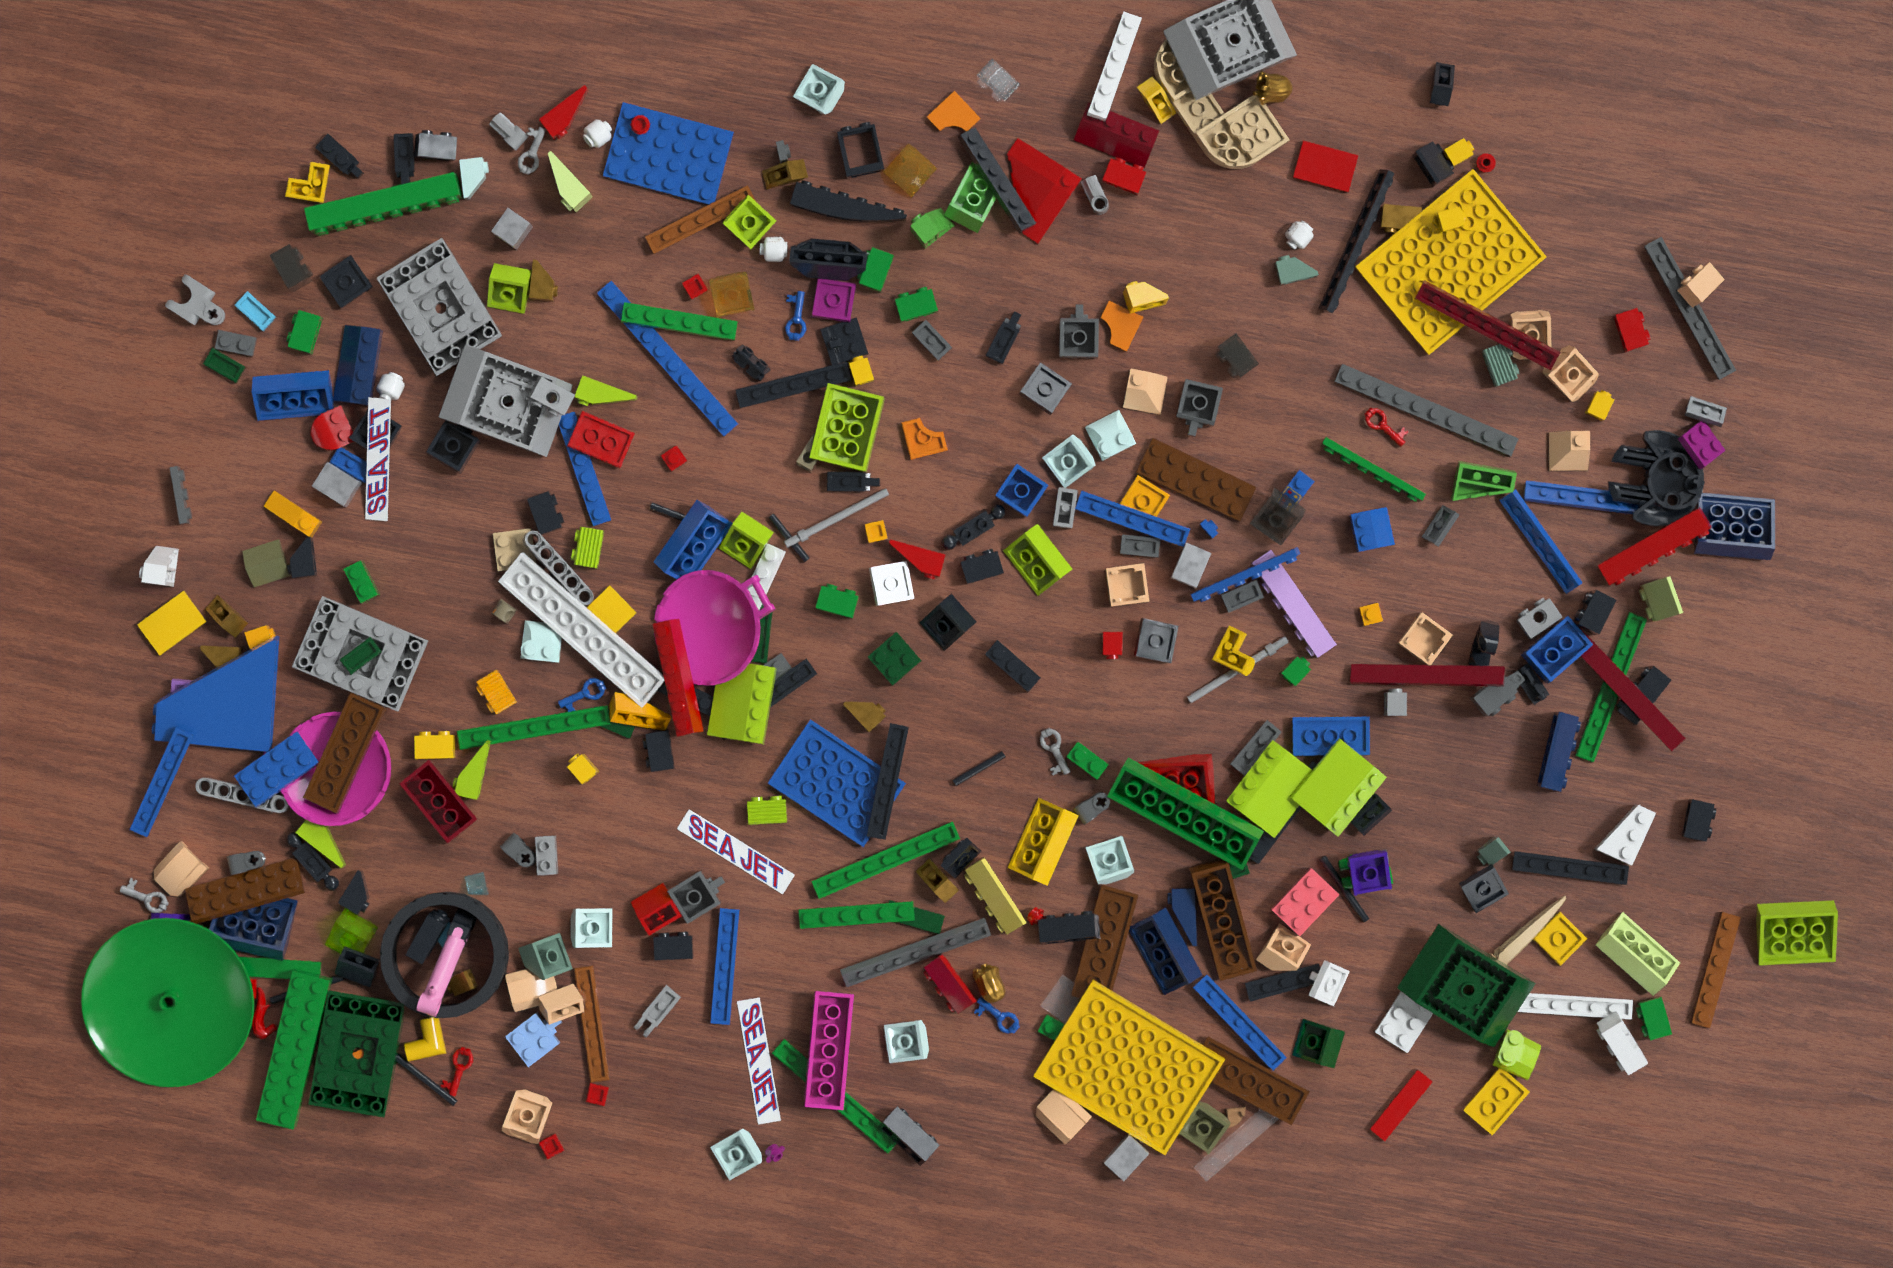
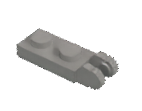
M666 985L633 1028L636 1030L640 1029L643 1022L647 1019L652 1023L644 1031L643 1036L647 1037L655 1026L657 1027L681 996Z

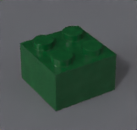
M897 632L868 656L892 686L922 661Z

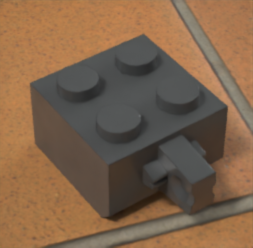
M1076 304L1075 314H1071V318H1060L1059 358L1098 359L1099 319H1088V315L1083 314V304Z
M1185 379L1176 418L1186 420L1185 424L1190 425L1189 436L1195 437L1197 428H1202L1203 424L1214 426L1223 391L1222 387Z
M1516 671L1505 677L1504 687L1484 686L1471 696L1470 699L1483 716L1493 717L1501 710L1500 706L1502 704H1509L1516 698L1515 694L1518 692L1516 689L1525 679L1519 671Z
M701 870L668 890V893L688 924L721 904L716 895L719 892L717 887L724 884L725 881L722 876L714 881L711 877L706 879Z

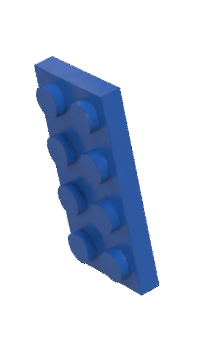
M1292 717L1293 756L1326 755L1339 738L1358 754L1370 755V717Z
M295 732L234 775V777L257 808L317 766L319 761L299 732Z

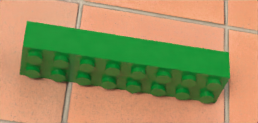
M451 172L306 207L304 210L309 231L318 236H324L329 234L328 231L330 230L340 232L347 230V226L351 225L361 227L365 226L368 221H373L374 223L382 222L385 220L384 217L392 216V218H399L405 212L415 214L422 212V208H439L442 203H448V205L459 203V199H463L458 176Z
M1129 757L1107 796L1241 870L1244 869L1264 832Z
M298 969L292 971L256 1121L292 1130L297 1127L325 1012L328 990L331 988L333 978Z

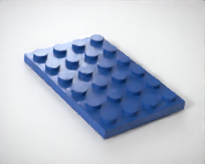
M623 102L603 177L709 205L716 201L734 132ZM638 115L647 117L650 122L648 132L642 135L634 133L631 128L632 119Z
M810 719L768 784L862 847L869 840L870 837L867 836L881 766ZM899 778L894 801L906 784Z

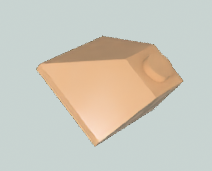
M1130 369L1123 408L1161 415L1167 377L1147 371Z
M1590 431L1549 432V471H1587L1590 455Z
M1279 923L1256 960L1272 971H1297L1311 944Z

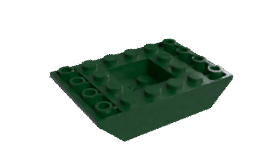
M1438 923L1397 988L1415 1003L1481 1043L1495 1047L1536 983ZM1466 985H1472L1474 990L1470 994H1465L1463 988Z
M328 990L308 1105L385 1118L391 1096L396 1058L404 1022L405 1005L403 1003ZM357 1047L362 1048L364 1051V1056L360 1059L353 1056L354 1049Z

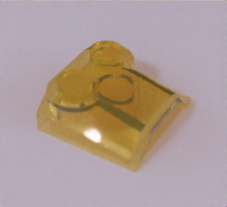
M908 143L883 173L912 198L935 173L937 168Z
M736 272L709 279L717 318L755 310L747 272Z

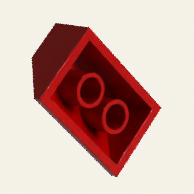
M943 953L924 966V975L929 981L933 980L935 982L937 993L941 997L944 995L947 998L948 1002L946 1005L952 1013L956 1011L959 1014L977 1001Z

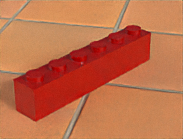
M1701 507L1603 561L1598 567L1609 585L1614 583L1617 586L1625 581V576L1631 574L1633 577L1642 571L1641 567L1645 565L1651 567L1658 563L1659 560L1657 558L1663 555L1668 557L1676 552L1674 549L1680 545L1682 548L1693 543L1691 539L1696 536L1699 539L1709 534L1708 530L1712 526Z
M680 619L654 623L653 629L676 735L679 737L703 732Z

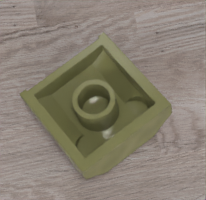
M1199 1101L1179 1134L1206 1151L1209 1155L1231 1122L1225 1115L1209 1104Z

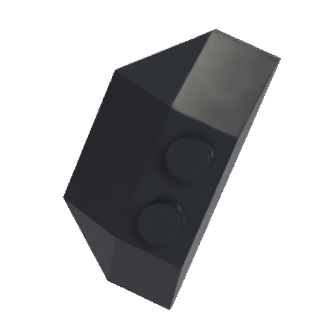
M813 238L801 242L797 246H791L789 264L807 278L847 281L866 271L867 253L851 242Z

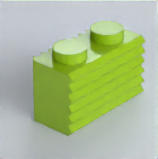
M580 527V530H576L574 541L578 542L577 549H573L571 556L574 565L598 569L604 535L603 530Z
M770 796V800L764 801L763 797H751V801L747 802L748 825L787 823L786 799H782V796Z

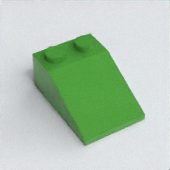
M971 162L944 216L978 233L996 197L974 162Z

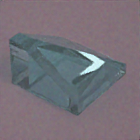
M484 872L465 876L468 894H489Z

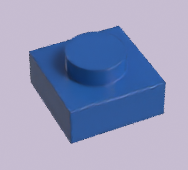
M1205 519L1199 524L1211 539L1218 534L1216 531L1218 527L1212 520L1208 522Z

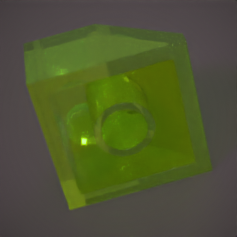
M345 908L334 923L325 945L340 954L344 946L365 953L378 927Z

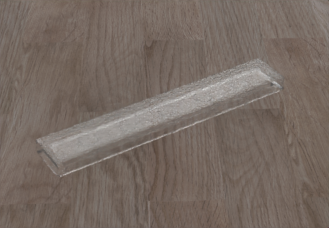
M1259 1109L1214 1148L1209 1155H1206L1198 1162L1194 1168L1207 1182L1279 1118Z

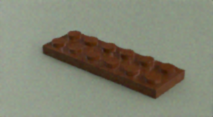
M1152 438L1136 472L1239 522L1256 489V486Z
M350 692L303 798L339 814L386 708Z
M296 857L185 889L191 921L196 924L305 893L299 862Z
M1101 885L1093 913L1099 916L1100 939L1086 940L1071 996L1081 999L1092 980L1113 991L1138 894Z
M1208 1036L1203 1046L1225 1058L1212 1083L1292 1126L1310 1091Z

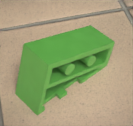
M941 208L925 213L923 216L919 214L911 220V232L924 249L955 226L949 218L944 216L945 212Z
M1458 461L1451 499L1456 501L1459 499L1511 493L1514 491L1517 473L1514 470Z

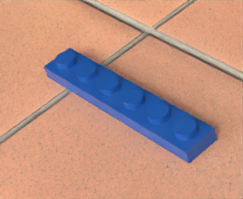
M574 411L561 416L559 427L594 527L612 520L590 456L567 447L578 421Z
M1527 480L1525 482L1524 501L1632 514L1639 508L1634 504L1613 501L1608 490Z
M1515 489L1499 500L1564 592L1567 594L1581 585L1583 582Z
M1081 491L1075 508L1182 547L1185 546L1190 528L1085 491Z
M1295 547L1192 593L1193 601H1206L1211 598L1210 594L1212 593L1222 594L1228 591V586L1233 584L1235 587L1245 583L1244 579L1249 577L1252 580L1263 575L1262 571L1268 569L1271 572L1280 568L1279 564L1283 562L1290 564L1296 561V557L1301 553L1298 547Z
M176 726L130 827L131 831L148 837L194 736L193 733Z
M720 908L711 1023L730 1025L739 909Z
M1207 974L1193 986L1204 1000L1273 1071L1287 1058Z

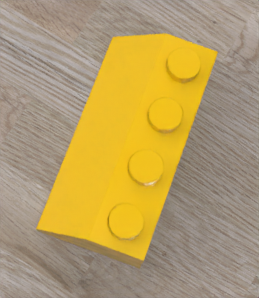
M1038 798L1008 868L1048 886L1079 815Z

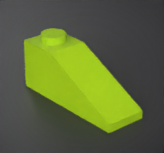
M583 375L574 396L578 399L577 403L588 406L589 403L597 405L637 400V396Z
M487 740L458 778L455 777L453 789H456L455 792L459 796L476 800L479 798L491 741Z
M305 820L296 834L340 868H344L346 864L328 826L318 825Z

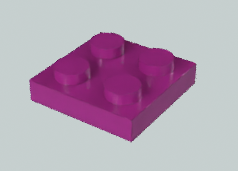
M818 279L812 317L850 322L856 284Z
M1703 421L1698 422L1678 438L1700 470L1726 451L1708 425Z

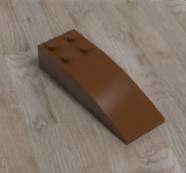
M1220 859L1189 868L1219 980L1223 981L1257 971L1229 863Z

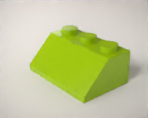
M1038 524L1003 550L1038 596L1072 570L1071 566Z

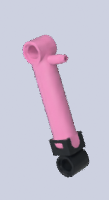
M460 908L456 911L432 975L418 1001L417 1011L436 1017L461 952L466 947L470 938V932H472L477 917L470 912Z

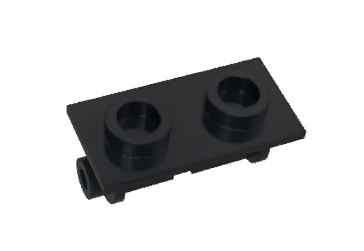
M742 344L732 354L733 360L744 369L747 364L750 366L746 372L755 380L761 381L765 377L764 375L771 371L768 368V364L764 360L757 358L753 350L748 346Z
M1528 663L1517 670L1525 679L1520 686L1533 705L1550 695Z

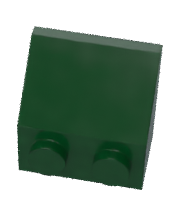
M1303 1019L1292 1056L1322 1066L1335 1068L1345 1031Z

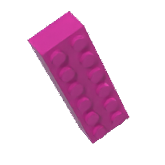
M814 991L803 1107L844 1109L854 994Z

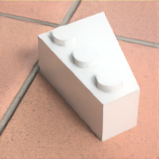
M156 546L144 562V567L140 568L139 578H142V582L174 587L179 549Z
M1635 805L1594 849L1628 865H1633L1656 813L1640 805Z
M1617 1011L1597 1022L1599 1027L1597 1032L1602 1040L1605 1039L1608 1045L1606 1047L1612 1056L1616 1055L1618 1059L1616 1063L1621 1071L1625 1070L1630 1075L1648 1064L1646 1057Z

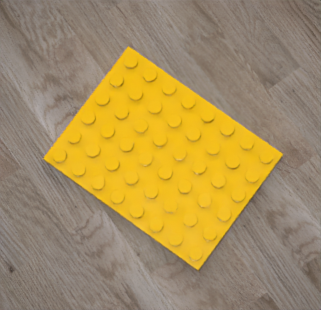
M1472 169L1355 268L1423 350L1430 355L1465 325L1415 299L1424 280L1483 311L1547 256L1475 170ZM1460 206L1467 216L1465 226L1441 233L1436 214Z
M1092 980L1033 1077L1163 1155H1166L1224 1063L1225 1058L1107 987Z

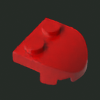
M341 406L322 413L313 420L310 436L317 447L333 451L354 442L349 438L353 431Z

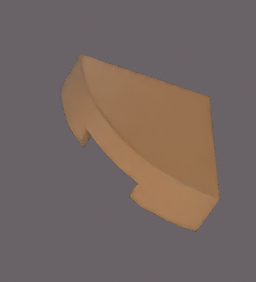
M1246 1107L1226 1108L1227 1119L1231 1122L1228 1128L1236 1126L1243 1119Z

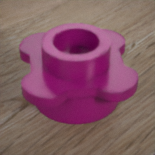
M777 1144L769 1146L765 1151L767 1156L766 1162L779 1161L783 1156L782 1152L785 1150V1147H779Z

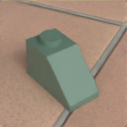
M1289 255L1279 257V261L1275 262L1280 286L1318 277L1319 275L1317 270L1295 257L1290 258Z
M1494 836L1477 850L1479 853L1477 858L1483 865L1488 864L1489 866L1507 856L1510 851L1499 837Z

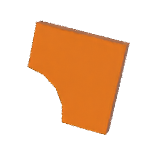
M955 91L927 116V119L939 131L954 126L967 132L981 120Z
M1109 301L1101 319L1108 324L1111 330L1110 344L1127 352L1143 316L1136 313L1129 314L1128 309Z
M920 418L901 423L911 460L948 451L944 433L927 429Z

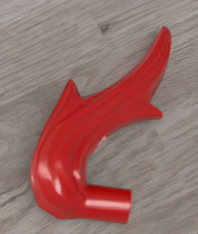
M258 987V1003L253 1016L252 1031L257 1038L265 1039L275 1032L277 1027L275 1024H271L267 1028L264 1025V1015L270 1005H266L265 993L262 988Z

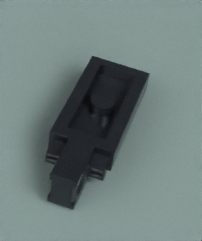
M328 133L315 147L344 174L349 175L352 172L357 178L364 174L357 167L359 164L357 159Z
M413 133L394 134L395 172L397 178L401 177V185L410 183V177H414Z
M1014 311L1010 320L1005 318L986 354L987 357L1001 364L1004 363L1020 331L1021 325L1017 324L1021 317L1020 313Z
M827 472V491L866 492L870 491V486H880V478H870V473Z

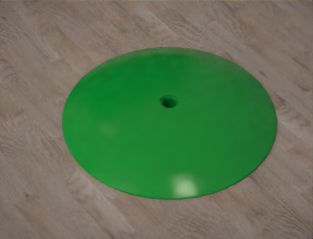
M155 918L144 920L122 929L108 939L97 951L83 981L81 996L82 1014L87 1032L93 1044L114 1068L124 1075L145 1084L159 1087H182L202 1082L214 1076L229 1065L238 1055L248 1038L252 1026L254 994L251 980L242 960L220 936L190 921L174 918ZM165 998H172L174 1004H168L165 1001Z

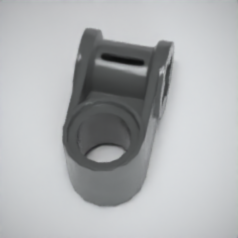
M1098 792L1073 809L1079 815L1078 817L1084 825L1109 807L1110 799L1106 793ZM1098 797L1106 798L1104 806L1096 804Z
M514 832L500 846L507 855L522 867H530L536 862V854ZM523 855H530V862H524L525 858Z
M261 851L226 856L230 875L260 868L266 861V857ZM258 857V861L252 862V858Z

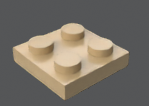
M531 528L493 533L498 571L508 570L522 552L536 563L535 556L523 543L524 535L532 531ZM530 534L528 536V543L534 545L533 536Z

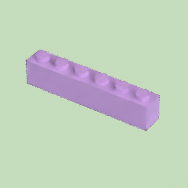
M1270 550L1251 564L1255 566L1275 557V554ZM1279 564L1280 568L1271 572L1268 569L1262 571L1263 575L1260 577L1264 581L1262 584L1263 588L1267 593L1271 592L1275 597L1273 599L1274 604L1278 609L1282 608L1286 613L1284 615L1285 620L1289 625L1293 624L1297 630L1294 632L1300 641L1304 640L1308 646L1305 648L1310 656L1318 658L1337 644L1283 566Z

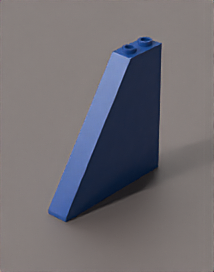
M280 636L270 638L160 698L153 707V716H156V723L152 725V734H155V740L169 742L177 726L194 734L190 744L270 751L273 744Z

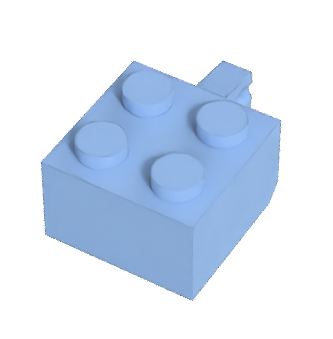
M537 1012L505 1037L529 1067L561 1043L554 1034L557 1032L555 1027L562 1021L560 1020L549 1025Z

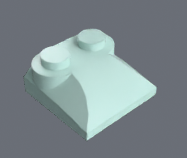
M812 64L793 97L814 108L819 113L826 115L833 110L841 97L845 81Z
M1119 410L1085 427L1102 461L1136 444Z
M1071 435L1042 457L1064 488L1096 466L1093 456L1082 441L1074 435Z
M525 620L521 659L559 663L562 637L545 622Z
M1123 836L1086 847L1098 884L1106 885L1125 879L1134 873Z
M612 908L573 909L571 914V941L573 947H612Z
M922 1020L884 1025L889 1063L927 1058L929 1045L926 1027Z
M744 1129L737 1131L710 1147L729 1180L762 1162V1154L751 1134Z

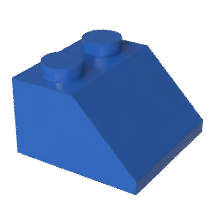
M1387 507L1349 515L1357 553L1395 545Z

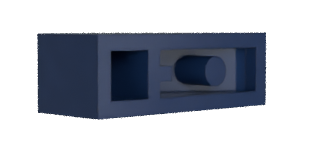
M1195 888L1171 889V893H1167L1168 904H1171V908L1192 946H1197Z

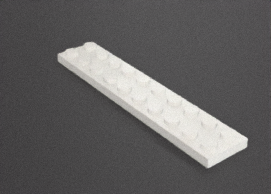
M524 552L517 557L498 581L641 708L646 705L665 682L664 675L581 602L575 599Z

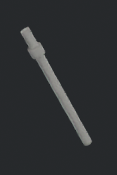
M885 488L806 530L798 531L797 535L785 540L784 543L788 548L800 541L804 542L809 539V536L883 499L889 493Z
M1284 636L1273 644L1269 643L1264 646L1265 649L1252 656V658L1257 663L1268 655L1272 656L1276 653V650L1289 642ZM1231 669L1187 698L1190 703H1193L1239 673Z

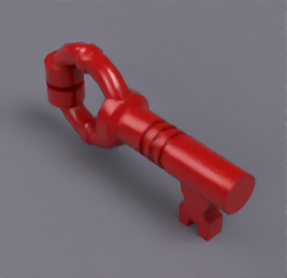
M1377 408L1368 409L1364 414L1368 427L1375 430H1383L1401 447L1405 443L1403 437L1408 431L1405 432L1403 427L1397 434L1387 425L1384 411ZM1375 413L1382 417V421L1378 425H1374L1370 421V418Z
M466 1047L456 1050L452 1056L456 1069L453 1081L448 1083V1081L443 1080L444 1085L441 1084V1087H447L450 1090L449 1094L452 1096L457 1094L463 1071L469 1069L473 1064L471 1049ZM459 1054L469 1056L466 1065L458 1064L457 1058Z

